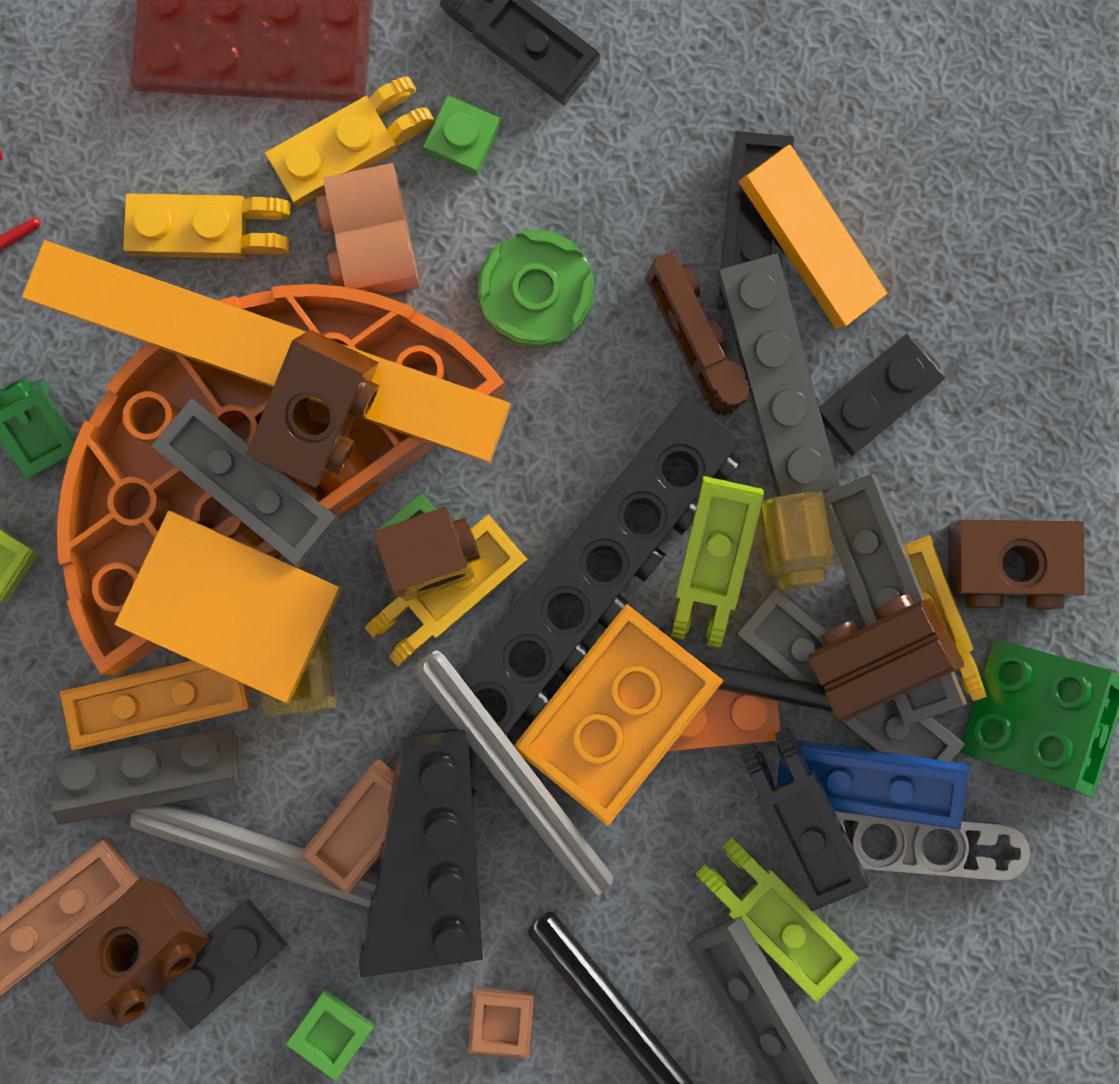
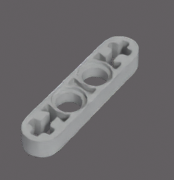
M835 811L844 831V820L854 821L848 839L863 869L1003 881L1012 880L1021 875L1029 863L1030 848L1026 838L1017 829L1003 824L962 820L961 830ZM873 824H884L893 834V848L888 855L882 858H871L862 849V835ZM944 829L950 833L954 840L953 854L947 861L934 864L929 862L924 856L922 843L925 836L932 830ZM966 831H974L970 842L990 846L995 845L998 835L1003 834V843L1013 847V857L1003 858L1001 868H996L994 859L984 855L969 854L972 866L964 867L969 852Z

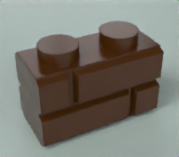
M905 594L876 608L875 612L879 621L858 630L854 621H850L819 636L824 647L808 654L809 661L821 686L825 689V695L837 720L841 723L965 667L964 661L952 637L948 634L947 627L931 598L914 603L910 594Z

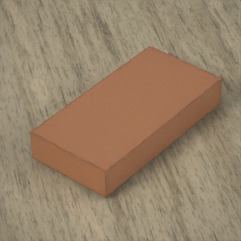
M379 758L370 766L300 854L303 859L346 895L349 894L377 860L381 843L385 839L389 819L388 806L395 772Z

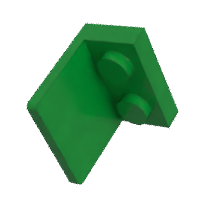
M1001 640L994 641L981 679L987 697L974 701L962 739L965 745L960 752L965 756L1051 782L1068 791L1094 799L1119 717V676L1112 670Z

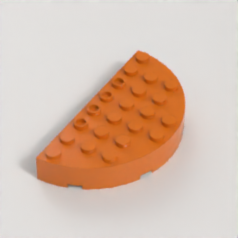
M301 284L271 287V291L254 293L240 298L232 296L219 300L220 302L306 332L311 329L343 345L501 400L508 396L505 382L459 335L416 312L413 307L376 293L343 286ZM145 344L114 375L105 387L108 392L98 404L90 421H84L69 456L60 492L57 518V554L59 565H63L66 589L70 599L67 600V605L83 646L101 675H122L161 647L114 624L168 510L278 560L284 558L280 552L151 447L191 398L250 445L273 388L149 344ZM311 401L307 402L308 411L314 420L322 424L330 423L328 407ZM356 417L348 435V438L356 441L355 447L346 467L340 475L332 472L316 488L292 476L285 475L339 518L437 446Z

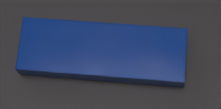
M797 740L806 758L809 770H815L835 811L961 830L969 772L968 764ZM781 755L777 786L794 779Z

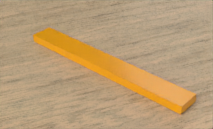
M46 240L43 241L22 298L29 303L271 388L274 387L292 340L306 332ZM346 346L379 362L371 380L379 384V390L371 409L362 420L488 464L491 463L511 408L509 402ZM308 398V401L327 407L325 403L317 398Z

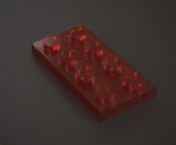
M137 0L131 85L136 91L355 102L366 96L373 0Z

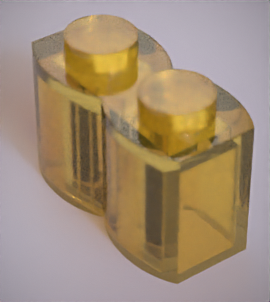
M812 491L786 495L761 502L762 506L757 529L766 581L778 580L780 591L815 586L816 583L825 581L824 572L826 569L835 567L823 492Z

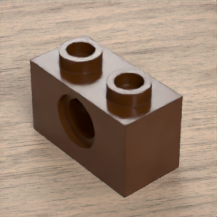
M311 329L293 339L246 455L314 488L332 472L340 475L346 467L355 447L356 441L348 438L356 417L361 419L366 417L377 396L379 384L371 380L379 362ZM309 397L321 400L328 407L330 412L329 424L319 423L312 418L307 407Z
M446 506L373 532L393 593L406 601L475 577L471 562L479 560L481 557L471 528L467 524L465 517L455 520Z
M959 520L948 525V583L953 596L966 597V608H1003V597L1026 598L1027 609H1063L1064 598L1085 595L1084 521ZM1008 550L1018 552L1025 560L1026 573L1020 582L1009 578L1003 569V558Z
M141 876L51 965L88 1020L122 1028L125 1024L141 1017L150 1007L151 998L170 980L186 973L194 965L197 958L196 955L211 940L171 887ZM139 947L138 957L131 967L132 955Z

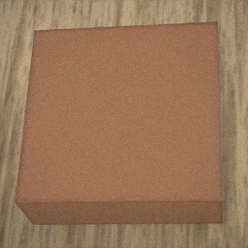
M474 988L468 1054L529 1059L535 993Z

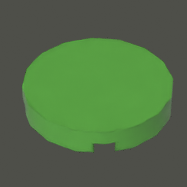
M530 229L517 233L515 237L507 239L504 243L502 241L491 249L480 268L477 293L484 318L499 336L517 346L542 349L566 341L581 329L592 309L595 281L587 260L574 242L555 232Z

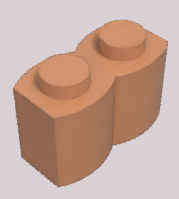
M390 163L323 177L326 195L316 197V203L323 231L334 230L337 251L327 253L334 286H345L379 295L420 288L404 204L394 164Z

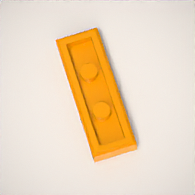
M790 144L738 181L835 329L850 324L887 294Z
M193 660L60 691L72 751L252 709L246 684Z

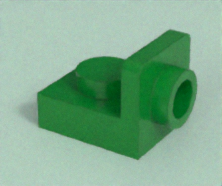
M21 378L0 389V441L25 479L70 456L76 441L72 431L48 396L50 388L43 378L30 385L25 378Z

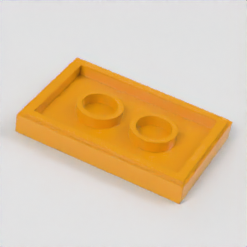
M168 510L114 625L285 703H290L342 588Z
M626 604L516 742L514 747L522 757L605 825L609 826L722 684L723 680Z

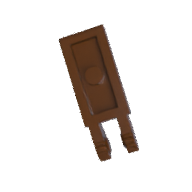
M673 250L654 259L646 274L645 281L704 400L709 401L708 406L712 408V412H717V415L723 414L725 416L727 413L731 415L734 410L739 408L741 403L747 401L746 398L750 395L749 390L751 389L748 386L749 380H745L746 373L741 364L726 359L723 352L726 349L723 331L713 317L706 318L697 299L700 297V287L697 278L689 265L684 264L681 266Z

